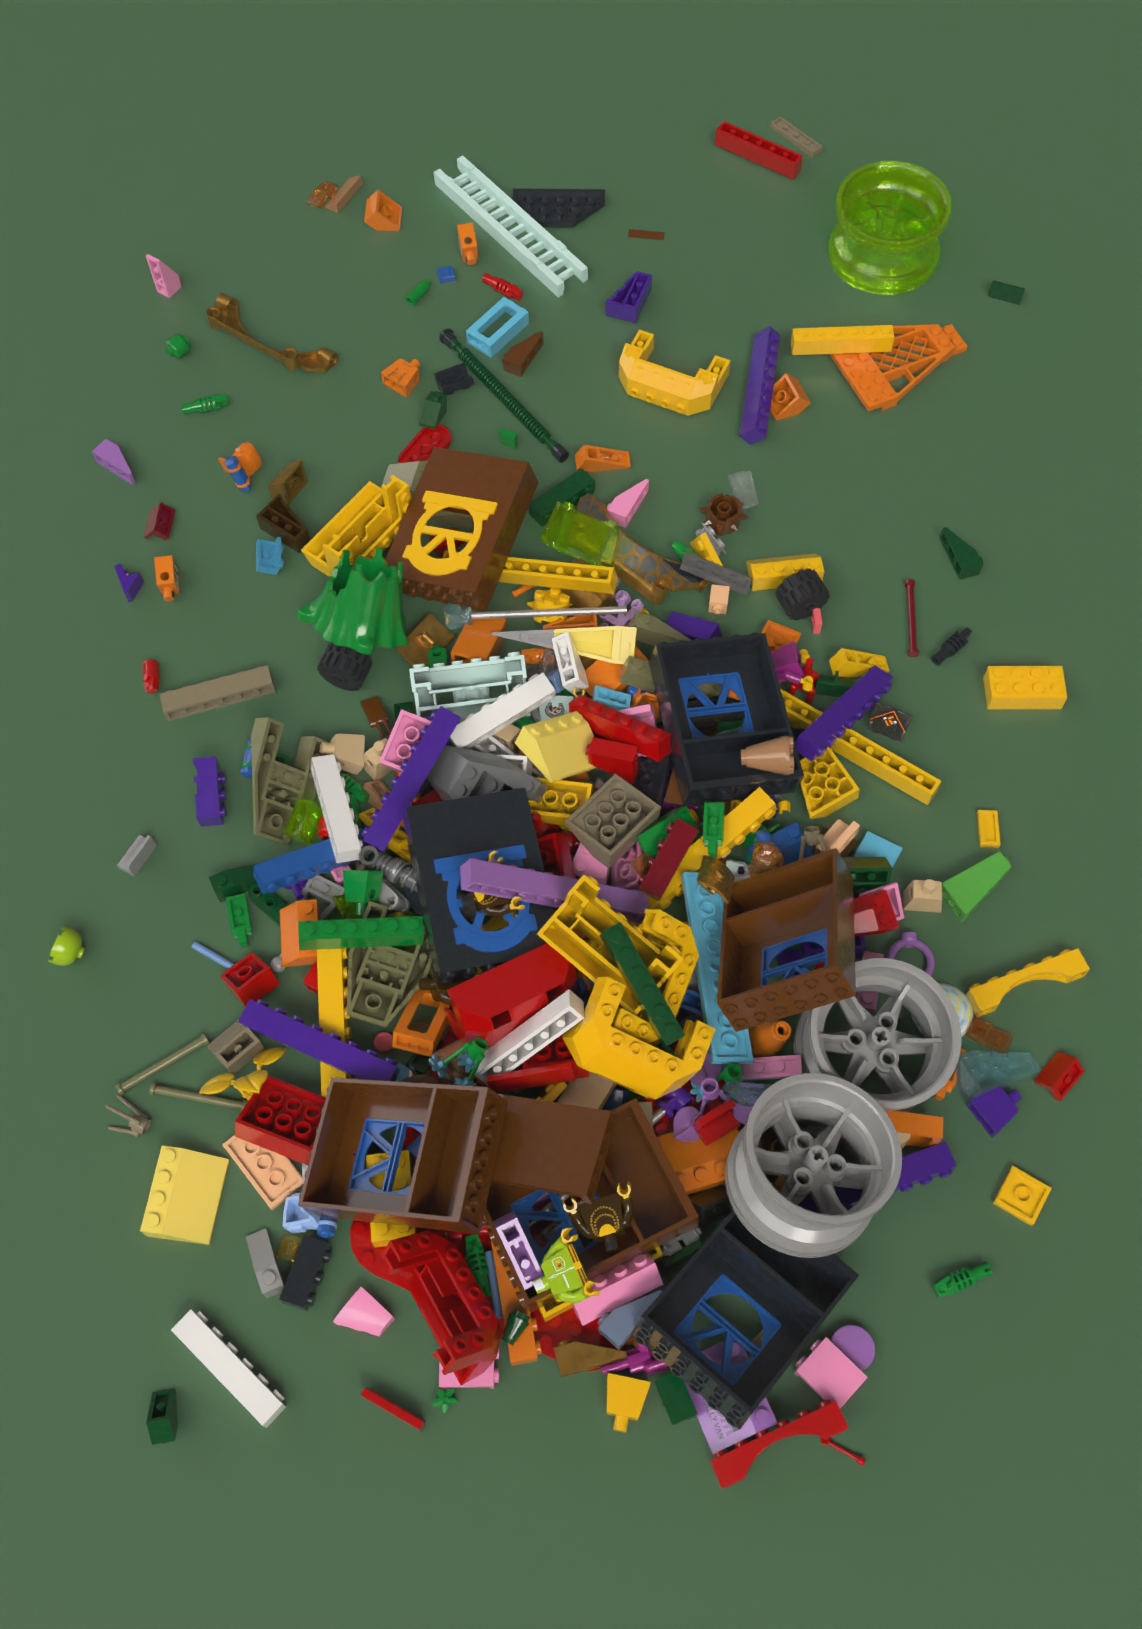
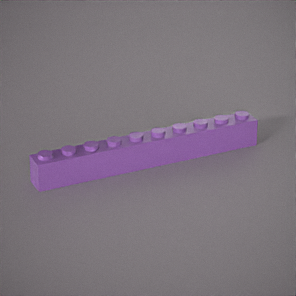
M470 858L460 866L461 890L513 899L518 896L523 898L519 901L559 908L564 903L567 893L579 881L570 876L553 875L551 872L542 873L534 869L518 868L515 865H502L496 861H482L479 858ZM599 883L598 887L600 890L597 898L606 900L611 905L610 909L615 913L620 912L630 922L639 923L644 920L646 915L644 911L649 909L647 893Z

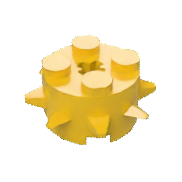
M559 588L536 590L534 601L527 602V605L533 608V610L569 608L573 604L569 603L570 596L562 593ZM568 616L533 617V619L539 623H542V620L552 623L560 619L566 620Z

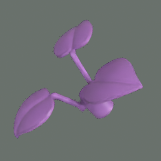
M709 1052L706 1054L702 1068L690 1079L693 1084L701 1085L703 1092L701 1109L698 1112L696 1108L688 1106L683 1107L676 1113L673 1122V1136L676 1140L689 1142L700 1139L692 1124L703 1116L707 1099L714 1100L719 1095L727 1101L731 1099L723 1090L719 1089L718 1083L714 1079L721 1073L722 1066L721 1064H711ZM743 1090L736 1096V1102L734 1101L736 1107L733 1113L740 1123H746L752 1107L761 1096L757 1092Z

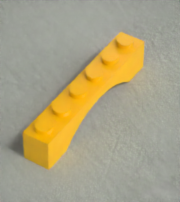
M1078 948L1072 951L1066 949L1059 953V956H1048L1038 964L1032 962L1024 966L1022 970L1017 971L1014 969L1007 972L1001 978L995 976L990 978L985 984H974L969 987L966 996L971 1003L973 1013L978 1018L995 1011L1004 995L1022 983L1042 979L1069 983L1085 977L1090 968Z

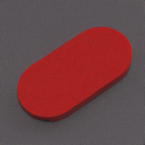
M438 424L436 429L424 427L400 453L398 462L426 461L429 459L434 447L448 449L452 443L449 429Z

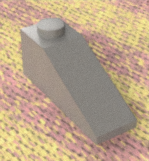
M267 1228L246 1236L261 1292L266 1298H270L282 1292L285 1280Z

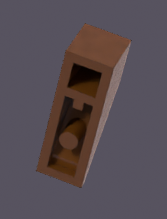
M542 331L511 347L507 354H504L502 358L504 371L522 377L544 344Z

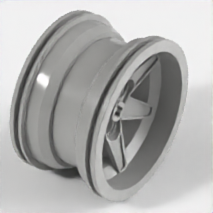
M889 958L861 960L855 962L856 992L876 991L890 997L874 1017L857 1001L855 996L837 1001L851 1029L842 1032L823 1034L827 1014L834 1003L802 1012L795 1028L794 1055L802 1056L803 1074L819 1073L838 1078L841 1077L832 1067L826 1052L852 1055L845 1075L841 1079L859 1087L874 1069L891 1094H868L885 1111L908 1112L916 1105L935 1095L952 1076L961 1051L959 1018L945 990L923 970L909 963ZM902 1005L917 1021L924 1039L896 1031ZM881 1019L889 1022V1028L882 1025ZM850 1036L857 1037L859 1040V1044H853L850 1040ZM925 1054L920 1074L909 1085L900 1072L898 1066L899 1055ZM883 1055H887L890 1058L891 1064H886L883 1061Z
M819 1073L793 1075L771 1085L761 1094L752 1107L744 1128L737 1135L727 1156L725 1165L726 1191L739 1220L762 1243L779 1252L796 1257L817 1258L828 1256L851 1245L868 1226L873 1215L892 1196L901 1175V1145L896 1129L885 1110L863 1089L851 1082L831 1075ZM797 1123L818 1128L823 1132L813 1140L809 1133L800 1130ZM769 1127H773L784 1149L783 1152H771L758 1148L761 1135ZM838 1142L849 1152L856 1164L846 1163L841 1155L834 1154ZM798 1143L803 1144L805 1148L799 1146ZM830 1165L836 1167L837 1171L833 1170ZM765 1174L787 1177L780 1192L771 1184ZM797 1178L803 1180L805 1184L800 1183ZM834 1186L863 1189L859 1202L847 1211L839 1201ZM810 1193L820 1213L809 1211L798 1205Z

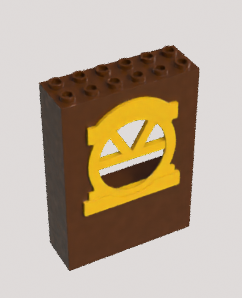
M433 448L385 559L389 567L392 565L398 566V561L404 562L403 594L413 598L421 597L428 601L436 600L443 604L451 603L458 607L466 606L474 610L481 609L487 611L539 483L529 462L445 448ZM444 510L472 515L474 531L471 534L427 526L426 524L435 513ZM422 533L436 536L425 547L421 546ZM447 539L449 558L436 559L428 555L442 541ZM454 539L469 542L463 550L456 554Z

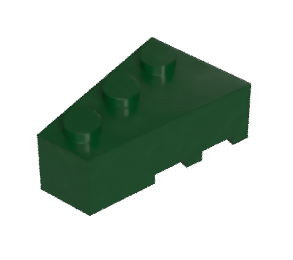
M842 857L853 876V894L862 891L867 892L890 884L892 866L886 857Z

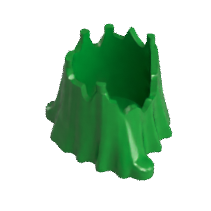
M378 547L373 558L370 559L357 555L353 565H350V551L343 550L342 558L338 565L334 567L323 591L311 603L297 610V619L315 624L314 631L323 633V640L330 641L338 646L350 647L362 654L374 653L375 647L393 648L395 646H407L409 641L404 632L406 617L403 615L402 610L404 562L398 561V566L392 565L389 567L383 557V549Z

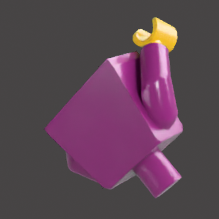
M793 641L771 653L779 683L784 681L796 684L802 683V688L805 691L812 690L813 678L811 676L802 678L804 676L803 663L806 662L807 658H810L806 649L799 651L796 643Z

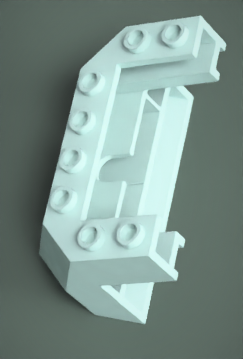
M520 652L508 653V657L500 659V656L489 657V661H482V658L470 659L471 663L463 664V660L453 661L450 666H445L444 663L433 664L434 668L425 667V664L413 665V669H409L417 716L422 718L430 717L434 709L439 710L440 706L459 715L461 717L460 723L463 722L469 714H476L481 711L484 705L497 701V698H490L489 687L505 685L506 694H508L518 684L523 685L526 683L527 674L524 655H520ZM453 693L454 703L437 705L436 694Z

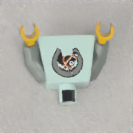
M577 687L573 691L575 698L578 697L576 695ZM555 696L531 711L530 714L535 722L568 714L569 702L573 700V697Z

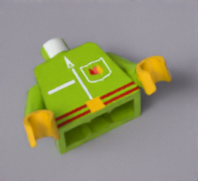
M570 1227L562 1230L561 1237L551 1245L544 1256L543 1263L541 1264L544 1276L532 1282L537 1294L551 1289L554 1299L577 1304L590 1296H599L601 1292L593 1291V1286L598 1284V1282L588 1281L573 1245H569V1242L578 1239V1235H573L570 1238L569 1232L573 1229Z

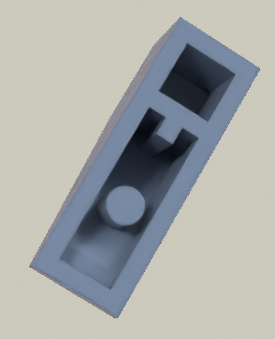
M656 1291L616 1308L610 1314L606 1312L598 1321L600 1324L598 1331L619 1350L632 1335L641 1315L662 1291Z

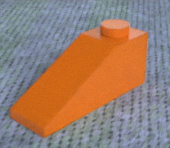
M583 445L575 454L577 470L583 468L588 472L628 469L631 467L628 451Z

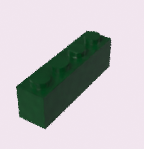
M581 468L533 500L529 505V515L541 527L551 523L556 517L565 514L568 509L576 506L580 497L588 493L592 495L595 492V480Z

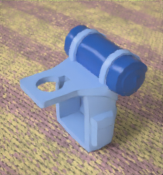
M300 1193L286 1197L283 1212V1227L291 1233H303L306 1230L317 1229V1235L322 1238L335 1236V1230L337 1229L336 1218L321 1217L298 1206Z

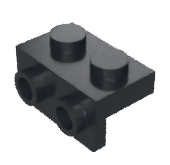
M465 363L434 373L438 389L446 395H451L459 389H467L474 384L473 377L467 372Z

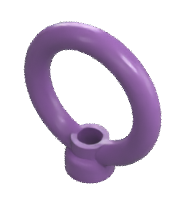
M902 933L901 940L895 942L890 947L887 958L895 959L896 953L902 947H916L926 957L927 965L924 972L931 976L935 966V959L931 949L922 941L917 940V933Z

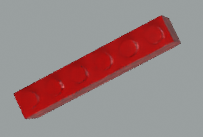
M725 121L716 129L715 145L791 179H794L801 171L803 155Z
M579 695L569 702V713L577 711L588 722L592 732L614 742L638 746V753L658 762L670 754V733L583 695Z

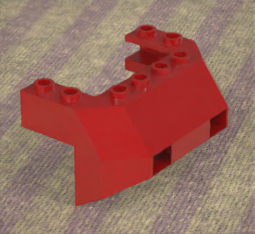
M546 943L448 989L447 992L453 1009L449 1010L447 1007L444 1009L451 1031L463 1044L467 1041L472 1042L474 1038L480 1037L487 1042L488 1046L495 1045L499 1040L567 990H571L576 994L578 977L575 966Z
M428 1230L390 1240L380 1257L386 1260L390 1268L388 1271L390 1275L398 1272L401 1273L440 1346V1349H437L433 1356L440 1361L443 1367V1375L454 1372L462 1386L484 1373L497 1357L503 1331L495 1313L456 1244Z

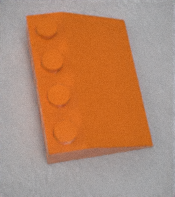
M736 1128L708 1146L704 1145L701 1138L689 1142L676 1140L673 1136L674 1132L657 1137L688 1196L725 1184L727 1156L739 1131Z

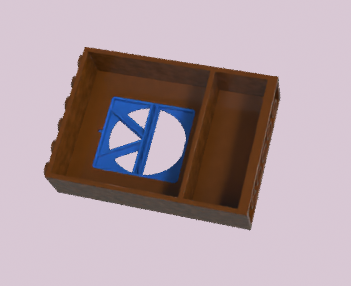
M837 848L734 882L730 903L726 904L724 901L717 1005L735 1032L856 996L853 876ZM802 942H813L819 944L825 950V952L769 969L773 960L792 945ZM825 961L823 968L809 971L806 968ZM796 970L800 973V975L792 977ZM785 974L781 981L771 984L767 983V979Z
M331 1078L327 1088L325 1103L321 1111L322 1115L319 1126L316 1130L313 1149L310 1153V1161L305 1172L304 1184L299 1195L298 1206L327 1218L480 1234L508 1101L489 1087ZM397 1126L393 1144L391 1145L380 1134L389 1128ZM407 1126L419 1131L422 1137L411 1185L402 1190L392 1191ZM374 1141L390 1157L365 1170L366 1153ZM386 1170L382 1190L372 1185L369 1179Z
M637 1099L611 1111L617 1122L595 1194L596 1199L618 1193L617 1186L619 1182L620 1188L627 1190V1181L631 1183L630 1194L634 1207L633 1217L630 1226L626 1228V1234L617 1236L619 1249L616 1251L606 1252L604 1241L594 1242L593 1240L585 1248L579 1236L576 1241L572 1242L588 1281L698 1227L699 1216ZM491 1182L483 1223L485 1227L490 1226L491 1228L487 1232L494 1247H500L497 1253L504 1268L507 1266L510 1268L506 1273L513 1288L518 1287L520 1290L516 1294L523 1309L528 1307L530 1313L557 1299H554L551 1289L537 1294L534 1285L526 1290L524 1289L493 1221L514 1211L542 1273L541 1264L543 1263V1258L551 1245L561 1237L562 1230L572 1227L573 1229L569 1232L570 1238L578 1234L567 1212L564 1210L558 1193L547 1192L557 1212L533 1211L532 1207L535 1202L547 1191ZM529 1220L561 1221L545 1247H539L530 1234Z

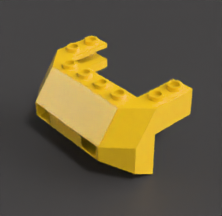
M394 475L390 477L391 481L387 485L383 484L381 488L369 481L301 549L310 564L331 577L334 567L338 565L342 558L343 550L350 551V565H353L357 555L371 559L375 555L376 548L379 547L383 550L388 548L397 534L411 501L409 484Z
M583 875L567 893L564 903L540 929L537 935L594 983L597 977H610L626 985L619 1004L636 1016L641 1011V1008L601 940V932L621 922L658 988L668 979L684 958L681 956L680 950L674 946L666 945L660 951V946L652 939L648 941L638 927L629 925L626 922L627 918L620 912L615 913L610 909L611 905L606 900L598 899L599 883L591 876L587 878ZM576 927L591 939L588 943L573 932Z
M645 909V918L638 928L649 934L647 940L652 939L660 946V951L666 945L674 946L680 950L681 956L684 958L659 988L676 1018L698 962V950L691 927L660 909ZM620 1006L616 1011L611 1027L652 1046L660 1044L642 1010L635 1016Z
M597 977L584 1010V1019L562 1034V1038L577 1066L648 1099L656 1100L681 1088L702 1068L716 1029L699 1020H696V1022L686 1020L683 1028L685 1036L679 1039L674 1055L664 1052L611 1027L626 985L610 977Z

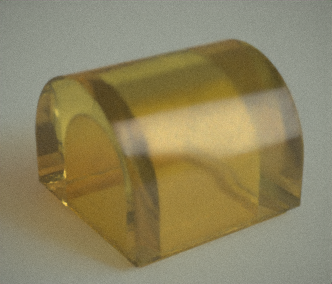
M284 1235L276 1257L294 1262L302 1239L296 1236Z

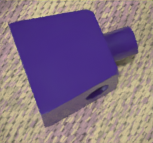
M997 1087L974 1097L969 1101L967 1107L990 1137L993 1138L1018 1113L1019 1109L1015 1104L1022 1098L1015 1089L1006 1094L1001 1087Z

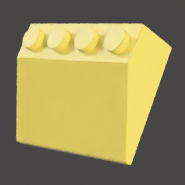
M577 711L523 726L515 742L550 783L597 768L588 763V756L585 754L588 744H591L594 735L588 722Z
M162 1146L140 1231L147 1237L210 1245L229 1159L184 1148Z

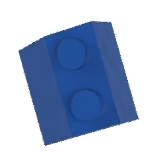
M797 822L771 834L770 845L766 848L764 854L774 869L799 861L801 836L804 833ZM807 843L805 844L803 859L813 856Z

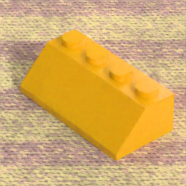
M816 553L746 560L748 575L752 578L750 583L752 591L777 589L783 583V580L800 570L814 569L821 580H823L824 576L822 559Z

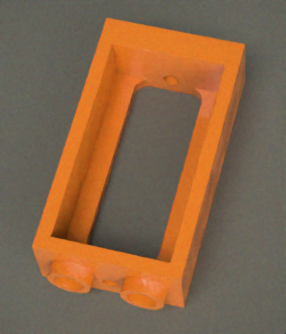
M418 989L408 1001L393 1031L392 1047L432 1057L448 1024L444 1009L448 1007L451 1010L453 1007L434 1001L430 990ZM419 1004L438 1008L426 1033L408 1029Z
M894 1110L885 1111L891 1119L896 1132L910 1134V1139L905 1146L929 1148L938 1145L943 1139L944 1117Z

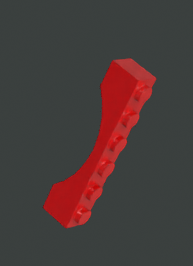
M830 1399L818 1404V1410L810 1412L809 1409L797 1414L798 1419L790 1422L789 1419L776 1424L778 1429L772 1432L765 1429L755 1434L757 1439L749 1443L747 1439H744L734 1444L736 1449L728 1453L726 1449H723L713 1454L715 1459L710 1462L721 1488L725 1489L745 1479L756 1458L767 1447L778 1440L796 1435H816L829 1439L848 1430L849 1427L837 1402H831Z

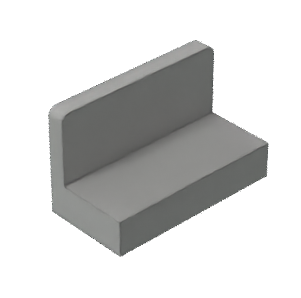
M139 835L117 864L118 868L135 877L157 847L153 838L149 835L146 838Z

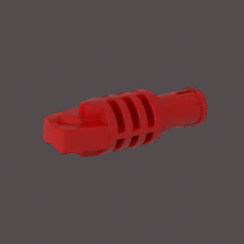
M489 273L484 274L482 282L492 286L494 291L518 301L522 299L523 292L515 284L501 277L496 278Z

